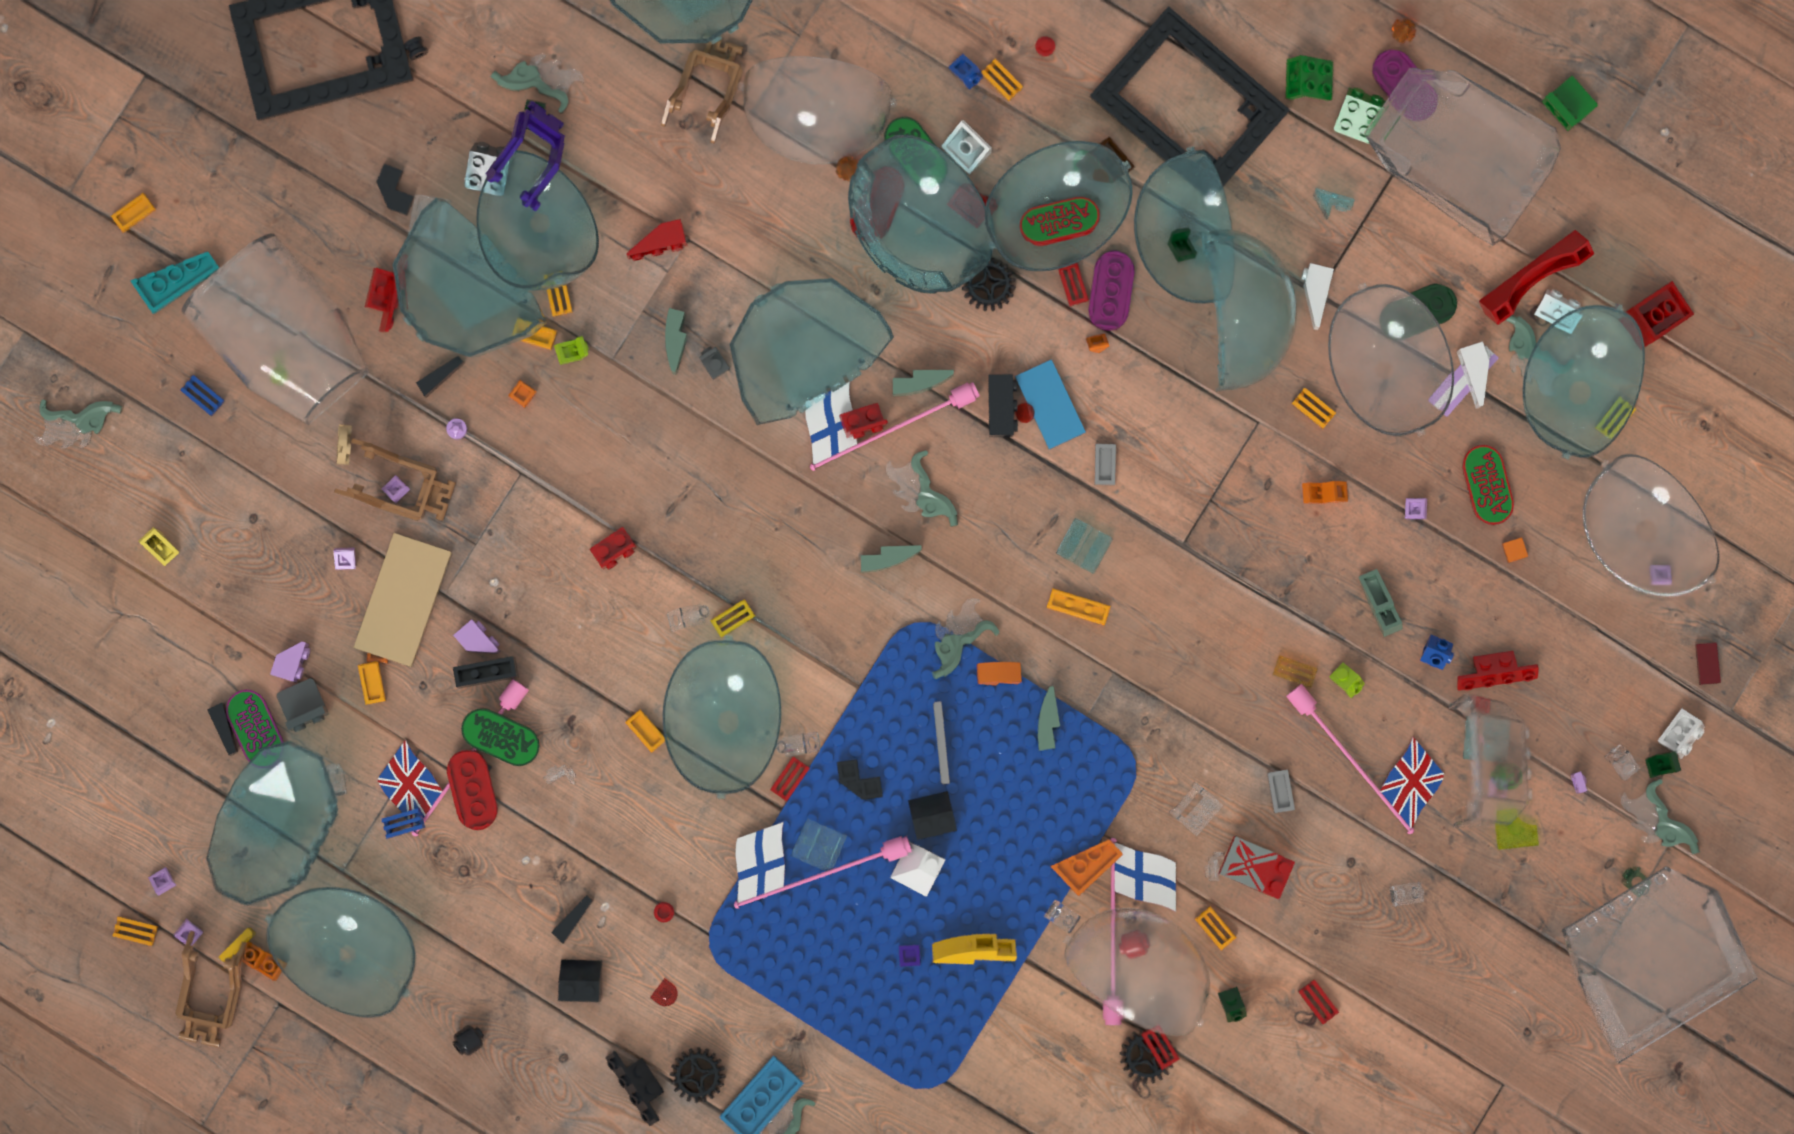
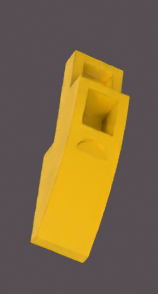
M996 934L959 936L932 944L933 963L974 964L975 960L1016 961L1017 957L1015 939H997Z

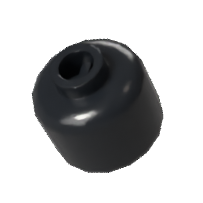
M467 1025L454 1034V1041L452 1043L460 1055L470 1056L483 1046L482 1038L484 1035L478 1027L473 1028Z

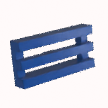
M194 375L180 389L210 416H213L225 402ZM196 382L219 402L215 404L192 384ZM191 388L195 393H197L201 398H203L207 403H209L213 407V409L210 410L209 408H207L203 403H201L187 390Z
M421 808L381 819L385 825L383 828L387 833L385 835L386 839L426 828ZM413 814H417L418 816L391 825L389 823V821L400 819ZM419 821L420 824L393 833L391 831V829L397 828Z

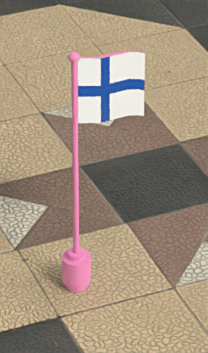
M850 382L843 384L806 402V422L813 453V464L811 463L810 469L815 471V468L951 403L953 407L956 405L958 408L964 407L976 401V398L980 397L974 383L968 384L967 382L950 390L951 395L948 396L950 400L857 444V439L846 437L839 418L840 414L853 410L849 393Z
M784 822L737 838L735 856L739 884L738 901H735L734 907L739 909V906L883 856L884 859L888 858L889 862L905 857L908 853L912 852L910 842L907 836L903 838L899 836L883 842L884 847L880 848L881 852L784 886L785 860L782 844Z
M1111 838V842L1123 855L1111 866V996H1107V1000H1103V1020H1105V1025H1122L1121 1020H1124V1000H1119V996H1115V892L1135 900L1162 905L1176 912V863L1160 855L1133 850L1116 843L1117 840Z

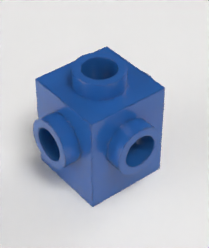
M1430 635L1423 648L1420 661L1443 670L1446 663L1450 664L1453 659L1454 653L1451 652L1453 643Z

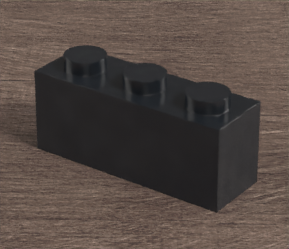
M1013 374L988 375L989 438L1014 437V432H1018V420H1014L1013 413L1017 412V400H1013V392H1017V380H1013Z
M514 656L453 667L455 684L459 689L519 678L516 658Z

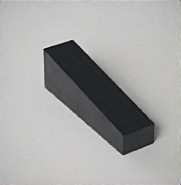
M457 356L416 382V384L427 398L464 363Z
M220 703L207 709L228 755L232 756L238 753L231 725L226 715L225 704Z
M586 895L551 933L564 944L593 900Z

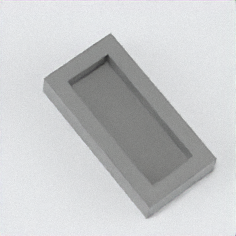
M1095 444L1094 485H1115L1116 444Z
M1288 770L1267 773L1274 813L1295 810Z

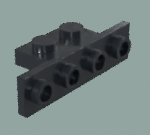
M616 1051L606 1056L605 1059L607 1060L608 1067L614 1071L618 1077L619 1084L629 1094L630 1101L640 1111L642 1120L649 1126L658 1122L660 1119L649 1102L664 1093L643 1058L626 1068Z

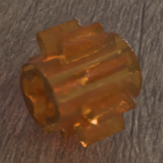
M1404 18L1402 21L1397 19L1392 25V36L1397 42L1404 43L1406 40L1411 42L1416 36V26L1408 18Z
M845 156L837 162V170L835 172L839 179L843 178L844 181H853L859 176L861 165L857 159L854 160L853 157Z

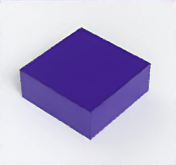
M919 945L899 946L900 967L920 966Z

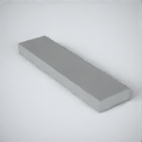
M934 702L941 784H950L942 703Z

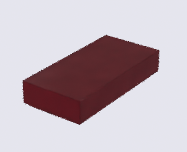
M1717 642L1695 644L1699 685L1721 683Z

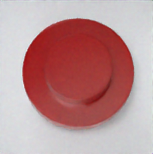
M1048 36L1040 37L1036 41L1035 49L1041 56H1050L1055 51V42Z
M661 902L654 908V916L659 922H669L674 916V908L667 902Z

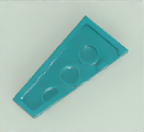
M205 252L176 265H170L165 267V269L146 274V276L138 279L135 278L130 280V282L152 314H155L219 271L220 267L211 254Z

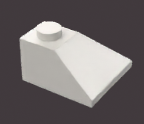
M910 842L912 852L900 858L890 878L927 896L945 860Z

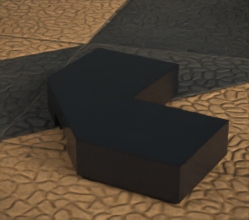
M383 164L377 179V185L387 208L407 216L414 196L396 190L403 171Z
M857 759L837 762L839 782L862 800L883 797L880 777L860 779Z

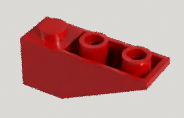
M681 219L658 225L626 253L628 259L638 261L644 259V256L649 254L659 256L664 254L666 250H672V252L683 250V246H687Z

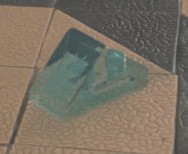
M1317 188L1313 193V197L1326 220L1330 215L1332 205L1335 206V209L1346 212L1352 209L1355 200Z

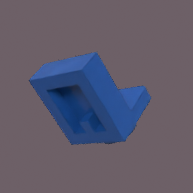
M964 54L959 56L948 67L969 90L983 78L978 66Z

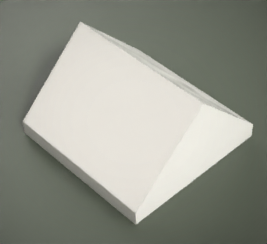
M964 120L957 125L941 146L968 174H971L991 154L992 147Z

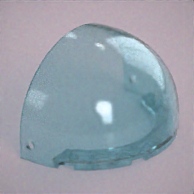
M896 135L878 144L859 160L856 165L857 169L851 177L848 191L850 217L854 219L857 228L855 233L862 247L882 272L889 273L896 278L895 282L911 290L935 294L937 292L945 291L946 293L957 289L986 268L992 257L994 244L990 217L978 190L963 169L949 155L922 138L912 135Z
M1237 230L1201 231L1197 233V237L1201 236L1203 254L1206 255L1207 265L1211 273L1219 339V365H1217L1219 387L1216 388V392L1246 388L1270 375L1282 362L1291 346L1297 323V301L1294 286L1281 259L1260 239Z

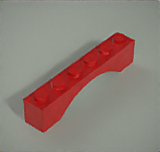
M1576 230L1564 237L1480 299L1479 303L1485 315L1497 325L1501 324L1515 313L1522 297L1536 283L1555 272L1579 266L1592 257L1594 251L1589 240Z

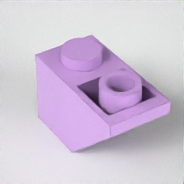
M471 619L453 635L468 652L492 654L500 652L497 648L500 644L493 636L489 638L484 633L487 629L479 620L475 622Z
M300 642L277 654L270 675L297 683V680L302 678L304 672L303 662L308 659L310 654L309 644Z

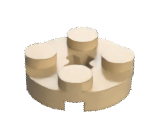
M339 424L337 464L349 465L352 425Z

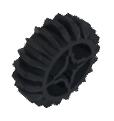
M984 257L983 264L975 260L976 268L970 264L968 268L971 272H964V275L968 278H963L962 283L968 285L963 286L962 291H969L964 297L965 299L972 297L969 301L970 305L976 301V309H979L980 305H984L983 311L986 312L987 306H991V311L993 312L995 311L994 305L996 304L999 309L1003 308L1001 301L1005 304L1009 303L1006 296L1013 298L1014 294L1009 292V290H1016V286L1010 285L1016 282V279L1009 278L1013 275V271L1006 272L1009 267L1008 264L1000 267L1002 260L999 259L997 264H994V257H991L990 263H987V259ZM989 269L999 272L1004 279L992 277ZM983 270L984 278L976 284H972L974 276ZM987 276L988 280H990L991 283H994L991 287V294L989 292V289H987V286L984 287L987 281ZM1002 285H1006L1004 292L994 299V290ZM974 290L984 291L987 294L988 300L977 296Z
M1143 1028L1140 1029V1034L1144 1032ZM1158 1030L1155 1031L1157 1037L1159 1035ZM1133 1031V1040L1128 1036L1126 1037V1040L1130 1042L1129 1045L1124 1043L1121 1045L1127 1049L1126 1052L1120 1051V1055L1126 1056V1059H1121L1120 1063L1128 1064L1123 1070H1132L1128 1074L1130 1078L1137 1074L1136 1082H1139L1141 1077H1143L1144 1084H1147L1148 1078L1151 1079L1152 1083H1155V1076L1160 1081L1163 1080L1160 1073L1163 1072L1168 1075L1169 1072L1165 1069L1162 1070L1161 1067H1157L1154 1055L1151 1056L1153 1065L1147 1059L1141 1060L1144 1052L1142 1046L1149 1053L1151 1050L1142 1042L1144 1039L1142 1035L1138 1036ZM1151 1034L1147 1035L1149 1039H1153ZM1162 1036L1160 1038L1158 1037L1163 1048L1169 1056V1053L1171 1052L1167 1048L1166 1043L1163 1042L1164 1040ZM1137 1044L1140 1054L1131 1062V1050ZM1154 1047L1155 1050H1157L1156 1052L1159 1054L1161 1052L1159 1047ZM1142 1063H1147L1153 1072L1143 1073L1135 1069V1067Z
M698 1047L697 1054H694L693 1049L690 1048L689 1056L685 1051L681 1053L684 1058L683 1060L676 1057L675 1060L680 1063L679 1066L672 1064L671 1067L676 1069L677 1072L670 1073V1076H676V1080H672L671 1084L678 1083L679 1086L674 1091L677 1092L681 1089L683 1091L680 1094L681 1098L688 1094V1102L691 1101L692 1096L695 1097V1103L699 1102V1097H702L703 1102H707L706 1095L713 1099V1090L718 1094L720 1093L716 1086H724V1083L719 1081V1078H725L726 1075L719 1074V1071L724 1070L725 1067L717 1066L722 1061L721 1059L713 1060L716 1053H712L710 1057L707 1056L709 1049H705L704 1054H701V1047ZM697 1058L708 1061L713 1068L702 1069L697 1062ZM691 1060V1073L681 1077L684 1064ZM696 1069L699 1072L702 1071V1073L708 1072L700 1077V1082L694 1078H688L695 1074ZM715 1074L712 1086L705 1091V1077ZM688 1081L696 1083L699 1092L689 1090L683 1083Z

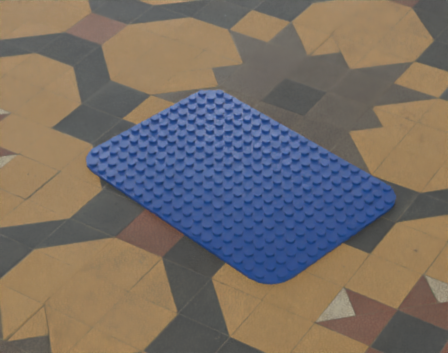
M932 622L912 623L901 628L889 640L809 766L810 769L772 825L784 822L782 828L785 860L784 886L881 852L880 848L884 847L883 842L902 836V838L907 836L909 842L945 860L928 895L924 896L890 878L900 858L889 862L888 858L884 859L883 856L739 906V909L734 907L735 901H738L739 880H737L716 913L709 930V948L716 963L728 974L899 1083L914 1089H929L946 1082L957 1071L1070 890V887L1050 866L1099 844L1129 796L1136 779V761L1129 746L1117 735L1056 698L1060 727L1052 728L1055 749L1039 751L1037 740L1038 720L1047 691L1021 676L1022 682L1020 684H978L977 664L999 661L972 644L963 645L961 660L952 673L935 680L932 672L941 667V660L935 651V642H941L946 634L953 635L954 633ZM934 702L942 703L950 784H941ZM857 759L860 779L880 777L883 797L862 800L839 782L837 762ZM948 791L957 831L917 840L908 800ZM975 934H996L997 939H1015L1016 961L975 960L974 964L933 963L932 944L941 940ZM919 945L920 966L900 967L899 946Z

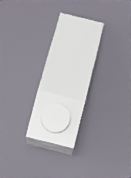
M1310 263L1308 268H1304L1301 279L1305 280L1303 286L1313 329L1318 330L1334 269Z
M1483 342L1461 348L1457 351L1476 409L1484 405L1490 351L1487 345L1484 346Z

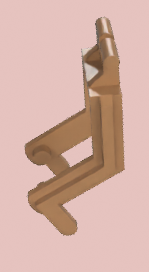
M705 35L703 42L707 44L703 52L694 49L693 52L689 53L679 85L667 100L661 126H666L670 113H673L674 110H681L682 100L684 99L693 70L696 66L703 64L728 73L731 79L723 101L715 112L709 110L706 118L707 121L711 122L710 126L714 127L710 143L715 144L721 122L731 108L743 73L740 64L734 63L736 55L742 54L743 47L726 42L725 47L722 48L720 47L722 40Z
M352 438L351 443L362 446L361 449L365 451L364 457L373 460L376 455L390 462L420 471L425 479L416 505L409 509L363 493L364 486L355 483L353 489L347 488V491L335 488L334 493L359 500L378 509L415 521L423 519L426 511L437 514L435 519L444 520L449 504L442 502L443 498L451 499L455 482L448 480V483L444 484L436 481L439 473L435 467L397 455L374 444Z
M190 930L182 952L184 978L175 1012L178 1019L186 1020L185 1032L180 1031L179 1039L197 1043L200 1035L202 1036L201 1044L219 1048L221 1040L217 1039L219 1028L228 1029L233 1024L242 985L240 965L247 943L242 942L238 955H232L231 959L226 958L224 962V968L229 969L230 992L225 1013L216 1016L193 1011L189 1007L188 1002L196 972L195 962L198 958V952L194 951L192 946L195 931Z

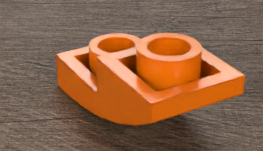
M1020 662L978 663V684H1020L1022 682Z
M248 941L242 962L261 972L271 980L276 981L286 963Z

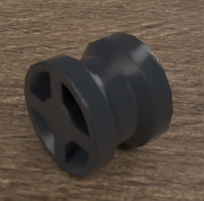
M421 36L412 38L404 43L405 49L409 51L410 60L419 59L428 53L427 47L423 46Z

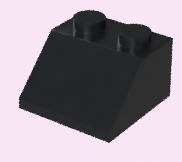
M948 791L908 800L917 840L957 831Z
M561 959L558 1001L601 1002L602 961Z

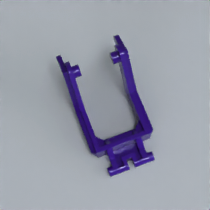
M531 100L527 105L531 110L526 109L524 112H519L516 115L511 139L485 174L487 176L486 180L490 183L494 181L498 183L502 179L503 174L500 172L524 140L526 128L552 145L548 165L530 191L524 190L519 197L524 207L530 206L532 210L537 211L541 205L537 198L560 168L565 135L558 131L563 127L564 123L550 113L547 115L545 109Z

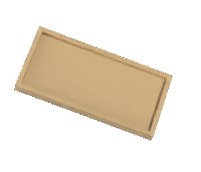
M394 533L353 648L412 667L452 552Z

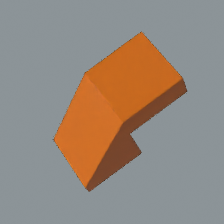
M1346 481L1302 483L1304 504L1348 502Z

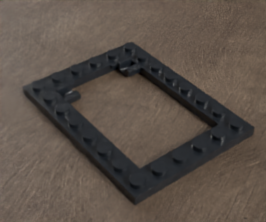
M247 0L228 5L257 120L261 121L413 81L393 0H351L353 8L370 5V8L374 9L383 43L381 47L382 53L366 57L368 71L272 95L254 21L333 0ZM382 63V67L375 68V64Z
M1169 6L1090 95L1093 101L1210 201L1213 200L1290 112L1288 107ZM1169 36L1175 39L1246 100L1237 111L1248 119L1247 130L1223 157L1219 156L1217 160L1204 149L1194 159L1119 95ZM1250 105L1256 109L1254 112L1248 108ZM1202 159L1208 163L1206 167L1200 164Z

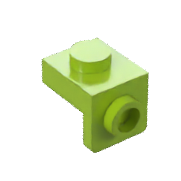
M583 336L554 346L560 365L580 361L588 355V345L584 341Z
M1344 662L1329 676L1350 698L1360 693L1365 685L1361 677Z

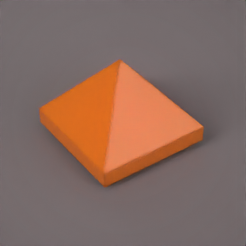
M1106 334L1086 338L1089 350L1100 354L1109 347Z

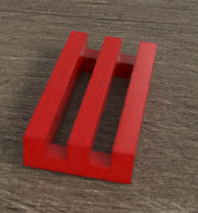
M1078 263L1059 267L1058 271L1069 307L1088 302L1089 299ZM1071 268L1075 269L1083 298H1079ZM1064 270H1067L1071 287L1075 296V300L1073 301L1063 272Z
M792 757L770 790L785 801H788L810 768L795 757ZM795 762L797 766L778 791L776 788ZM802 767L804 769L785 796L783 792Z
M1315 979L1298 991L1322 1025L1339 1013ZM1314 986L1333 1012H1328L1310 987ZM1306 990L1326 1015L1324 1019L1304 992Z
M1159 1023L1141 1033L1162 1070L1180 1060ZM1154 1031H1159L1172 1053L1173 1059L1169 1058ZM1151 1034V1036L1153 1037L1154 1041L1156 1042L1161 1053L1167 1061L1165 1064L1162 1062L1161 1058L1159 1057L1158 1053L1156 1052L1147 1035Z

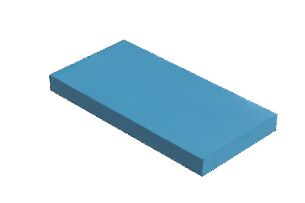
M1052 359L1015 376L1049 450L1086 433Z
M773 1055L719 1118L736 1134H760L803 1086L804 1082Z

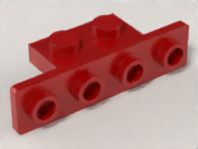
M405 253L397 254L393 272L379 268L373 269L365 307L383 312L379 332L382 333L389 332L394 323L392 316L399 302L397 295L403 285V279L401 278L403 271L406 270L408 265L407 254Z
M1514 651L1474 656L1473 664L1476 673L1458 676L1457 690L1468 691L1473 688H1488L1493 685L1532 681L1538 678L1539 667L1538 664L1518 667Z

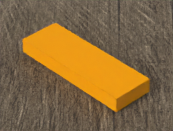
M1052 588L1046 608L1105 626L1111 606Z

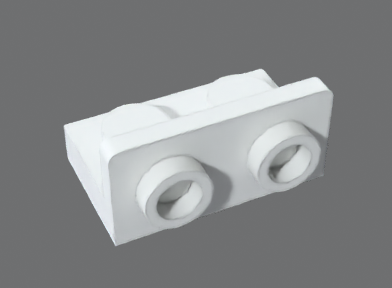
M1547 289L1534 315L1571 333L1582 314L1583 307L1574 299L1568 300L1562 297L1563 294L1559 291Z
M1681 709L1658 739V742L1670 751H1676L1678 758L1682 759L1684 755L1687 756L1690 753L1695 740L1702 737L1705 726L1701 720Z

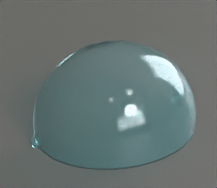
M1087 141L1057 143L1027 155L1013 165L998 180L987 200L984 218L986 229L991 237V241L988 242L990 248L998 249L1002 257L1013 266L1029 271L1056 270L1070 266L1090 256L1116 233L1129 211L1132 201V182L1128 173V169L1131 168L1129 162L1121 161L1109 148ZM1075 197H1085L1092 200L1099 209V224H1097L1092 233L1086 236L1045 246H1036L1029 241L1027 242L1020 231V221L1024 213L1037 206Z
M1195 146L1187 147L1186 153L1172 157L1156 168L1143 185L1135 208V241L1146 270L1165 291L1187 302L1199 304L1215 303V307L1223 306L1224 300L1229 297L1234 281L1235 254L1229 208L1221 179L1211 158L1204 151L1195 150ZM1189 227L1191 230L1189 240L1197 251L1196 258L1177 262L1167 243L1172 231Z
M516 150L500 172L503 174L502 179L498 183L496 181L490 183L485 179L482 186L476 216L480 248L491 270L505 283L532 291L556 289L579 278L595 261L599 248V235L595 218L582 193L560 169L537 198L541 203L539 209L534 211L530 206L524 207L522 200L519 198L524 190L530 191L546 169L548 161L535 154Z
M1615 303L1614 307L1603 305L1584 306L1563 315L1543 333L1527 362L1522 390L1526 417L1535 434L1548 446L1563 453L1562 458L1568 460L1570 456L1587 458L1602 452L1617 438L1625 427L1637 402L1644 374V342L1637 322L1631 315L1622 310L1623 306Z
M725 635L723 640L708 641L696 646L676 666L669 680L663 703V732L672 762L683 778L692 786L705 792L715 793L717 799H725L727 794L738 793L749 788L764 773L776 749L781 726L780 691L774 671L766 657L756 647L745 642L735 641L732 635Z
M314 888L292 896L280 905L274 914H267L265 921L268 922L266 932L267 943L275 962L292 983L317 1002L347 1015L374 1018L392 1012L403 997H409L411 991L408 988L412 981L416 964L413 940L400 918L375 898L346 888Z

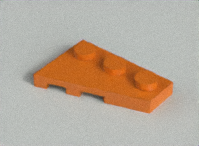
M1109 839L1050 867L1079 897L1123 853Z

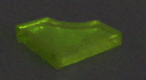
M1514 807L1493 809L1498 850L1539 846L1537 825H1530L1521 821L1516 815Z

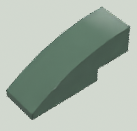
M669 308L666 319L665 345L671 371L677 375L688 338L686 333L681 332L686 314L685 312Z
M913 370V378H893V397L908 396L933 389L954 376V370Z
M921 545L882 546L881 555H861V573L877 572L900 565L920 553L922 547Z
M1375 569L1359 576V581L1383 636L1385 637L1402 630L1403 623L1378 570Z
M1054 686L1048 688L1039 714L1037 733L1039 751L1055 749L1052 728L1060 727Z

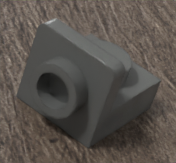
M708 347L701 352L702 356L699 358L713 380L730 370L717 347L713 349Z

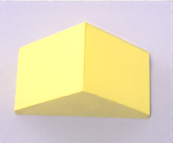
M154 527L139 540V543L164 566L180 553L162 532Z

